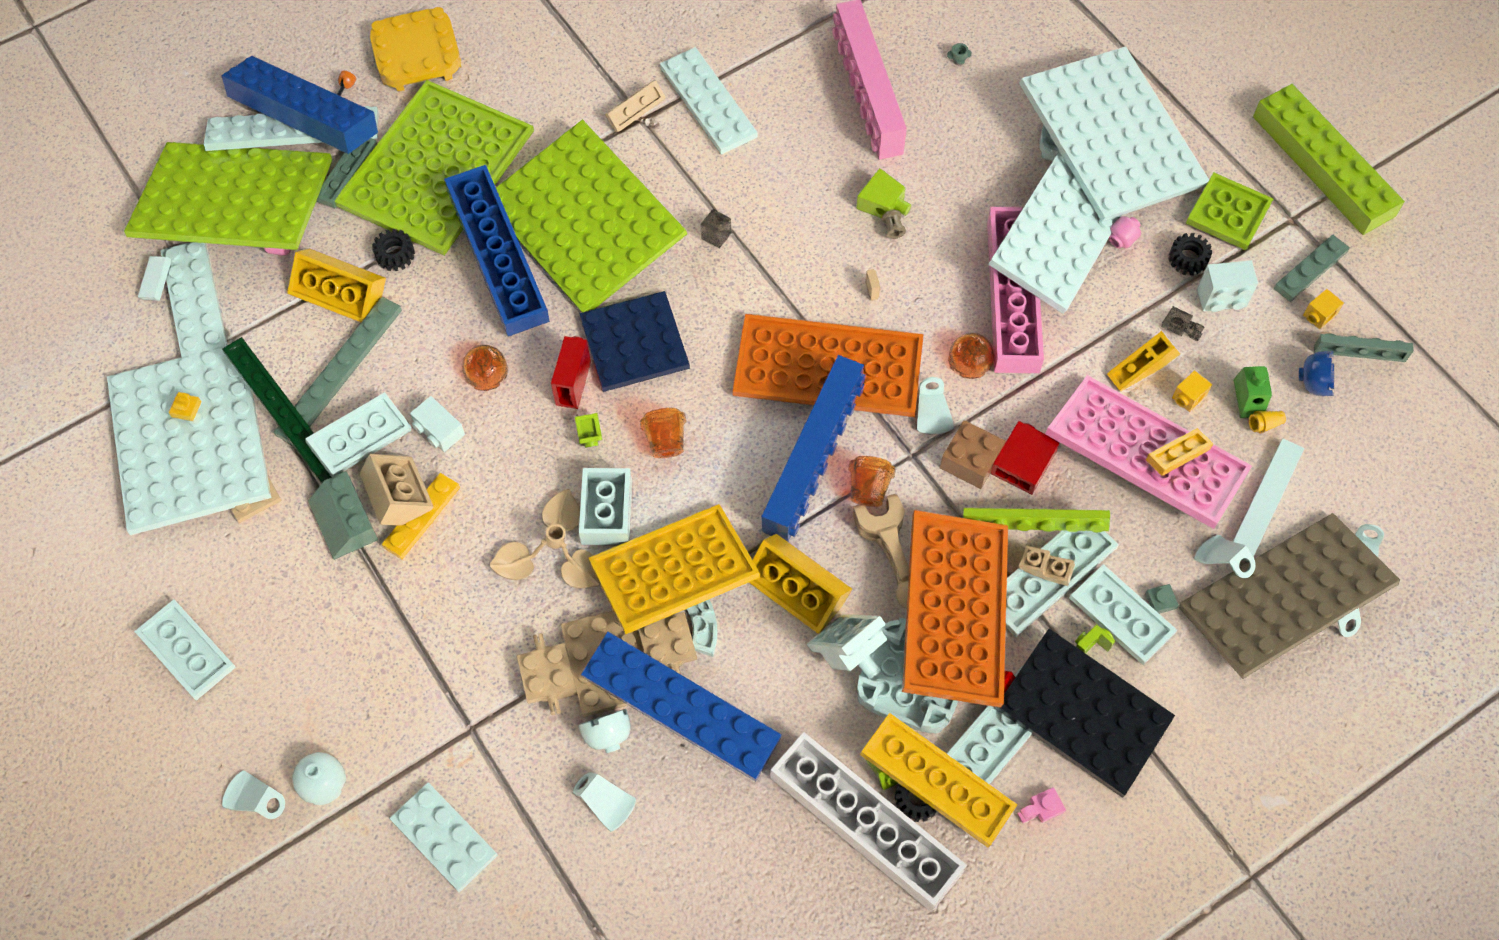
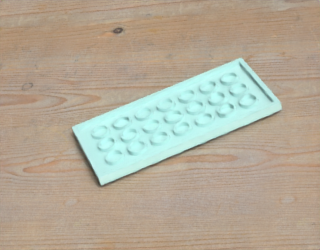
M1058 151L988 265L1064 314L1111 235L1110 227L1119 217L1104 222L1100 220L1062 154Z

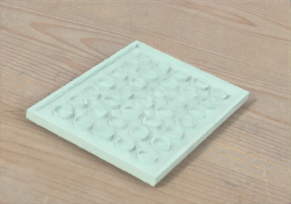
M1126 47L1030 75L1020 80L1021 88L1102 222L1203 188L1207 185L1209 178Z
M224 347L107 376L126 528L130 535L228 510L245 503L250 504L272 498L253 391L223 353L222 348ZM178 392L188 393L190 396L200 398L201 405L193 421L170 416L169 410Z

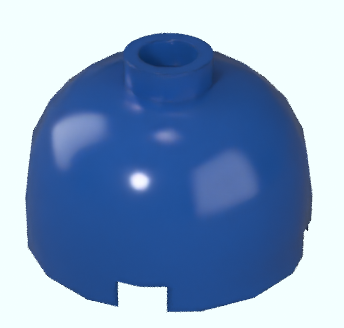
M1333 351L1315 352L1307 357L1304 367L1299 368V381H1304L1305 388L1309 393L1316 396H1334L1333 391L1329 390V387L1334 389V363H1332V358H1329L1334 357Z

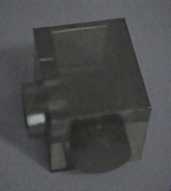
M714 209L710 211L701 223L702 240L719 249L732 233L731 218Z

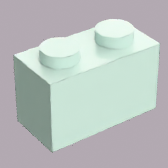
M432 396L410 413L413 420L411 424L419 434L423 432L428 436V442L434 448L439 447L443 452L447 451L465 435L462 424Z

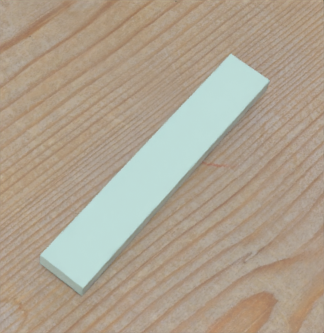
M1283 438L1233 540L1235 543L1246 545L1253 557L1305 449ZM1243 558V559H1242L1243 561H1245V562H1247V563L1249 562L1246 558Z

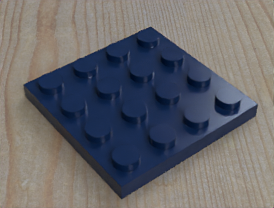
M665 291L579 313L603 392L690 369V363Z

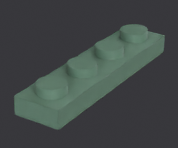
M370 138L349 154L344 152L323 183L316 202L334 209L337 207L334 201L377 145L375 139Z
M1331 235L1277 282L1274 289L1289 302H1292L1349 251L1350 247L1335 235Z
M1328 333L1320 334L1314 345V353L1333 351V354L1338 356L1406 362L1413 353L1414 348L1413 343L1401 340L1387 341L1379 338L1367 339L1358 338L1357 336H1337Z

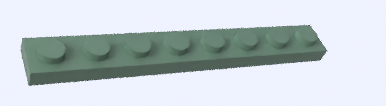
M382 296L294 406L309 427L401 313L400 305ZM278 426L274 431L276 437L291 444Z

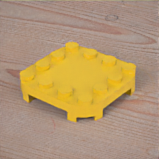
M441 7L389 17L380 21H374L371 24L370 40L377 69L384 85L394 87L397 91H405L404 85L442 76H444L445 81L453 79L452 75L459 67L461 68V58L451 20Z

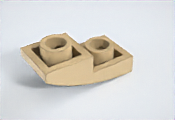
M1026 546L1019 568L1042 579L1068 586L1075 562L1051 556L1048 550Z

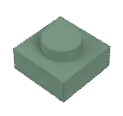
M1170 584L1148 589L1145 593L1150 606L1159 614L1175 610L1179 606Z

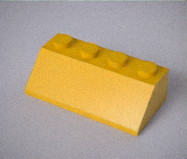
M309 248L295 252L287 294L362 322L381 299L386 278Z
M778 534L764 539L753 558V562L759 570L760 578L749 583L818 634L823 631L842 608L852 591L851 587Z

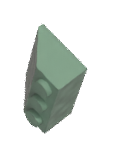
M347 471L325 480L308 500L334 560L378 540Z

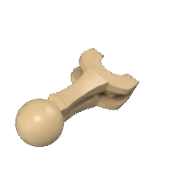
M892 494L887 496L885 506L887 513L883 516L870 514L863 504L853 506V519L859 535L865 539L877 542L884 551L896 577L898 585L896 599L902 607L907 609L909 565L898 537V532L903 525L905 510L898 495Z

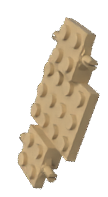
M614 611L601 613L561 624L565 643L551 647L545 646L543 634L538 633L540 643L537 634L533 635L536 649L517 655L528 704L539 701L548 702L550 714L556 715L554 705L557 714L561 713L558 700L578 695L583 718L628 706L588 682L581 675L607 632L612 633L681 674L680 666L697 660L685 612L668 616L626 635Z

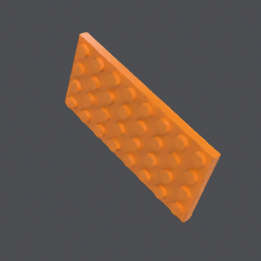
M745 314L733 385V396L814 405L837 356L840 355L864 365L863 374L866 377L863 384H865L861 396L856 397L854 410L915 417L924 334Z
M914 510L911 528L902 692L994 707H1002L1004 704L1008 525Z

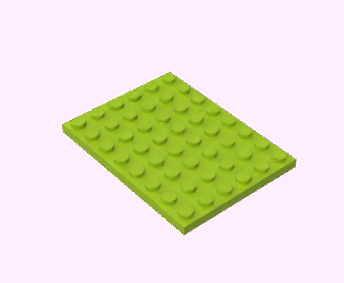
M426 80L334 202L337 207L382 228L389 229L391 232H393V229H397L398 233L402 230L404 234L407 233L411 241L445 256L463 231V228L448 194L444 179L486 165L493 183L496 185L534 132V127Z
M583 119L496 187L518 241L582 313L594 310L688 234L686 229Z
M167 142L124 232L126 237L298 250L331 165V153L262 148L206 151L204 144Z

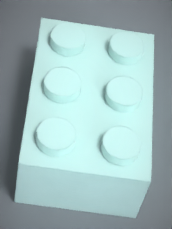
M583 468L579 536L582 545H620L629 541L632 496L630 468Z

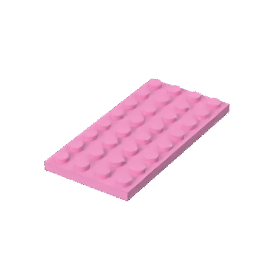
M1088 375L1049 425L1045 433L1213 529L1252 465L1213 445L1209 451L1161 476L1146 461L1148 454L1190 431Z

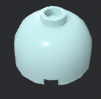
M627 709L578 725L585 743L595 750L605 749L606 753L620 749L619 744L627 739L631 728Z
M312 753L301 759L294 768L292 776L293 786L299 797L305 802L313 803L314 805H324L332 802L341 794V789L346 782L345 769L338 759L327 753Z

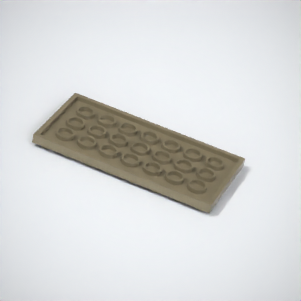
M1331 513L1255 558V570L1250 577H1238L1233 571L1180 602L1179 609L1237 674L1244 679L1335 624L1344 616L1399 585L1400 579L1334 513ZM1249 562L1240 567L1242 572H1246L1249 569Z

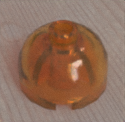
M973 332L965 333L956 338L951 345L948 361L953 371L955 369L956 372L960 373L959 376L968 379L981 378L993 365L994 350L992 344L985 336Z
M478 345L470 349L464 356L462 372L468 385L474 386V389L479 391H489L499 387L500 382L506 379L508 365L503 353L498 348L491 345Z

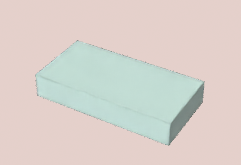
M160 256L149 257L138 298L160 301L171 259Z

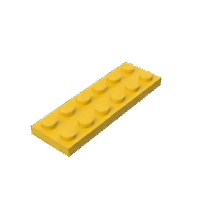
M891 713L887 715L860 753L863 758L987 848L991 846L1017 806L1015 802Z

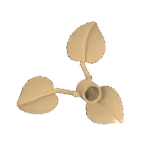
M570 489L556 494L545 505L542 511V520L544 525L548 527L546 536L531 555H529V550L524 544L510 542L498 550L490 563L491 569L499 576L509 580H522L533 572L534 565L531 559L535 558L545 545L552 549L561 547L565 558L568 560L561 567V576L567 585L579 589L600 585L588 559L594 555L586 550H577L571 557L564 542L565 531L575 529L579 526L580 506Z

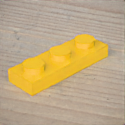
M1196 428L1149 453L1146 461L1163 476L1209 451L1214 443Z

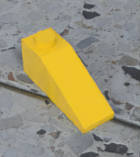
M1160 331L1110 370L1107 375L1121 392L1162 369L1179 356L1180 353L1166 335Z

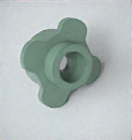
M963 43L953 45L952 51L947 53V57L953 59L959 65L964 64L965 60L972 55V52Z

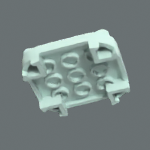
M899 617V620L889 621L880 629L887 640L870 654V657L880 668V671L870 679L866 678L863 671L861 672L857 686L858 702L864 708L879 716L886 718L891 713L915 730L926 733H940L952 719L958 701L902 692L906 618Z

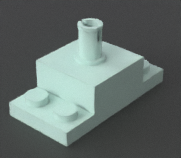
M842 614L808 642L807 646L812 652L821 653L832 669L851 671L858 665L866 675V678L870 679L880 671V668L872 660L870 654L887 640L880 630L885 625V622L880 616Z

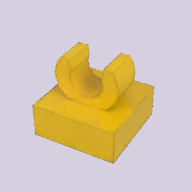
M178 392L169 410V414L173 418L193 421L201 405V400L199 397L190 396L188 393Z

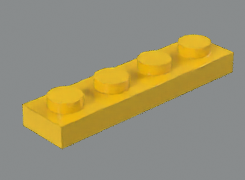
M439 473L426 489L434 506L433 509L403 525H397L382 543L383 548L402 560L460 489L459 484L444 474Z

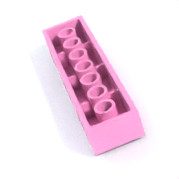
M854 0L836 4V13H833L835 27L832 28L833 37L835 40H838L839 54L844 57L843 65L845 71L849 72L850 86H854L855 101L860 103V115L866 121L867 135H871L872 150L877 153L879 160L903 155L907 128L861 0Z
M990 207L987 221L989 262L1023 207ZM989 265L994 373H1040L1044 361L1040 298Z

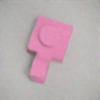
M1052 787L1031 797L1030 802L1032 805L1022 808L1018 816L1022 823L1037 816L1043 823L1063 814L1066 809L1056 790Z

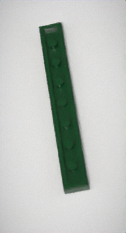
M241 337L222 348L223 353L322 484L325 480L332 478L306 443V438L314 434V432L245 340Z

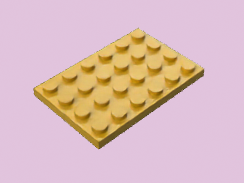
M720 504L588 558L625 635L760 578L759 570Z

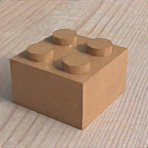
M964 420L942 456L940 469L982 489L991 473L993 463L1006 441Z

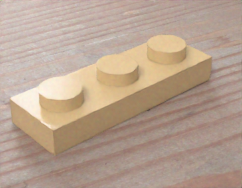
M653 80L605 113V116L614 131L619 132L665 100L666 97L657 81Z

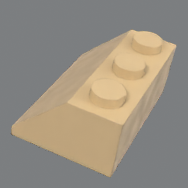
M369 454L360 472V477L379 524L403 525L433 509L434 506L412 457Z

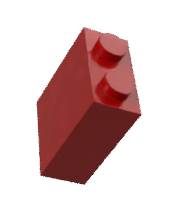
M564 336L551 380L556 406L578 409L591 365L587 340L581 337Z
M1018 421L994 461L990 474L1033 495L1056 455L1060 442L1035 429L1031 424Z

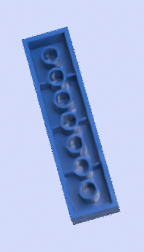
M254 56L246 58L243 62L221 75L227 97L347 154L378 133L374 111Z
M483 165L445 178L448 194L507 336L509 337L550 322L548 309L487 166Z
M840 355L837 356L761 516L763 533L770 536L778 534L787 542H789L791 536H796L800 524H798L800 516L804 517L810 505L808 503L810 495L814 496L818 489L819 475L824 476L828 467L829 455L833 456L838 443L836 441L838 435H843L847 425L845 423L847 416H852L856 406L854 403L856 397H860L864 390L865 384L863 383L866 375L863 374V364Z
M610 632L606 633L581 674L588 682L755 782L782 738V734Z

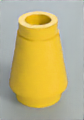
M1255 411L1249 416L1251 430L1260 434L1286 422V416L1283 411Z

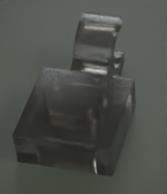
M1172 306L1161 326L1181 337L1186 332L1195 341H1199L1205 328L1199 323L1192 322L1193 315Z

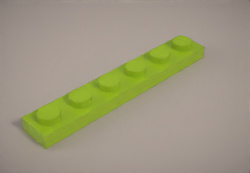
M964 508L963 518L1008 525V530H1043L1046 532L1063 530L1099 533L1109 531L1110 510Z

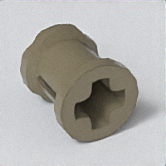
M890 210L882 216V220L886 223L888 229L886 232L887 237L890 239L900 238L906 233V229L901 223L902 215L900 211Z

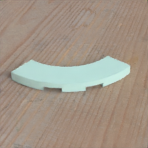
M708 599L686 610L693 625L692 641L695 651L713 657L717 644L718 630L711 601Z

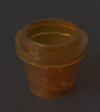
M677 408L652 410L640 419V428L645 432L654 458H670L684 452V424L687 421L685 413Z
M873 456L855 457L854 460L849 462L848 467L849 472H851V501L869 507L882 506L891 479L895 477L896 468L892 466L891 462Z

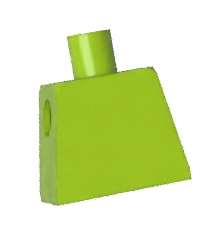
M879 168L857 196L856 209L882 218L890 210L900 211L902 215L906 216L912 205L904 201L906 188Z

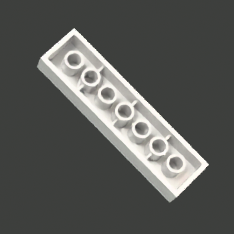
M805 732L800 735L771 769L770 778L930 912L935 909L963 874L967 866L963 861Z

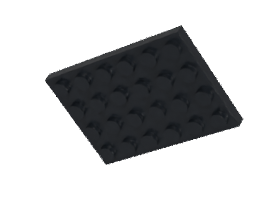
M1051 629L1046 631L1005 692L1002 707H995L996 710L1019 724L1026 731L1031 732L1033 736L1122 798L1129 791L1175 717L1172 712Z

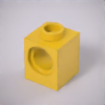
M1326 289L1308 304L1303 316L1309 323L1315 325L1320 330L1339 313L1344 302Z
M1194 370L1176 387L1172 399L1175 400L1178 406L1190 412L1207 396L1212 384Z

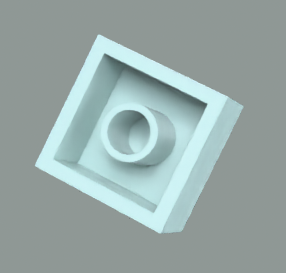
M1252 260L1207 265L1197 288L1203 311L1218 312L1223 309L1239 310L1247 307L1258 285Z

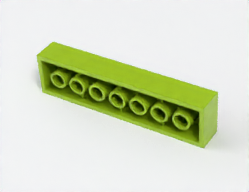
M1293 83L1259 101L1253 118L1362 235L1397 216L1405 201Z

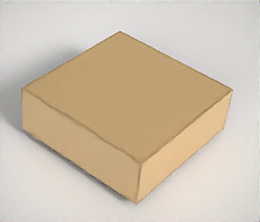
M870 269L866 271L865 283L870 300H876L880 294V284L876 270Z

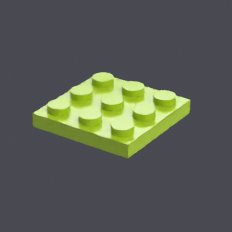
M1213 172L1191 211L1186 224L1247 250L1274 198Z

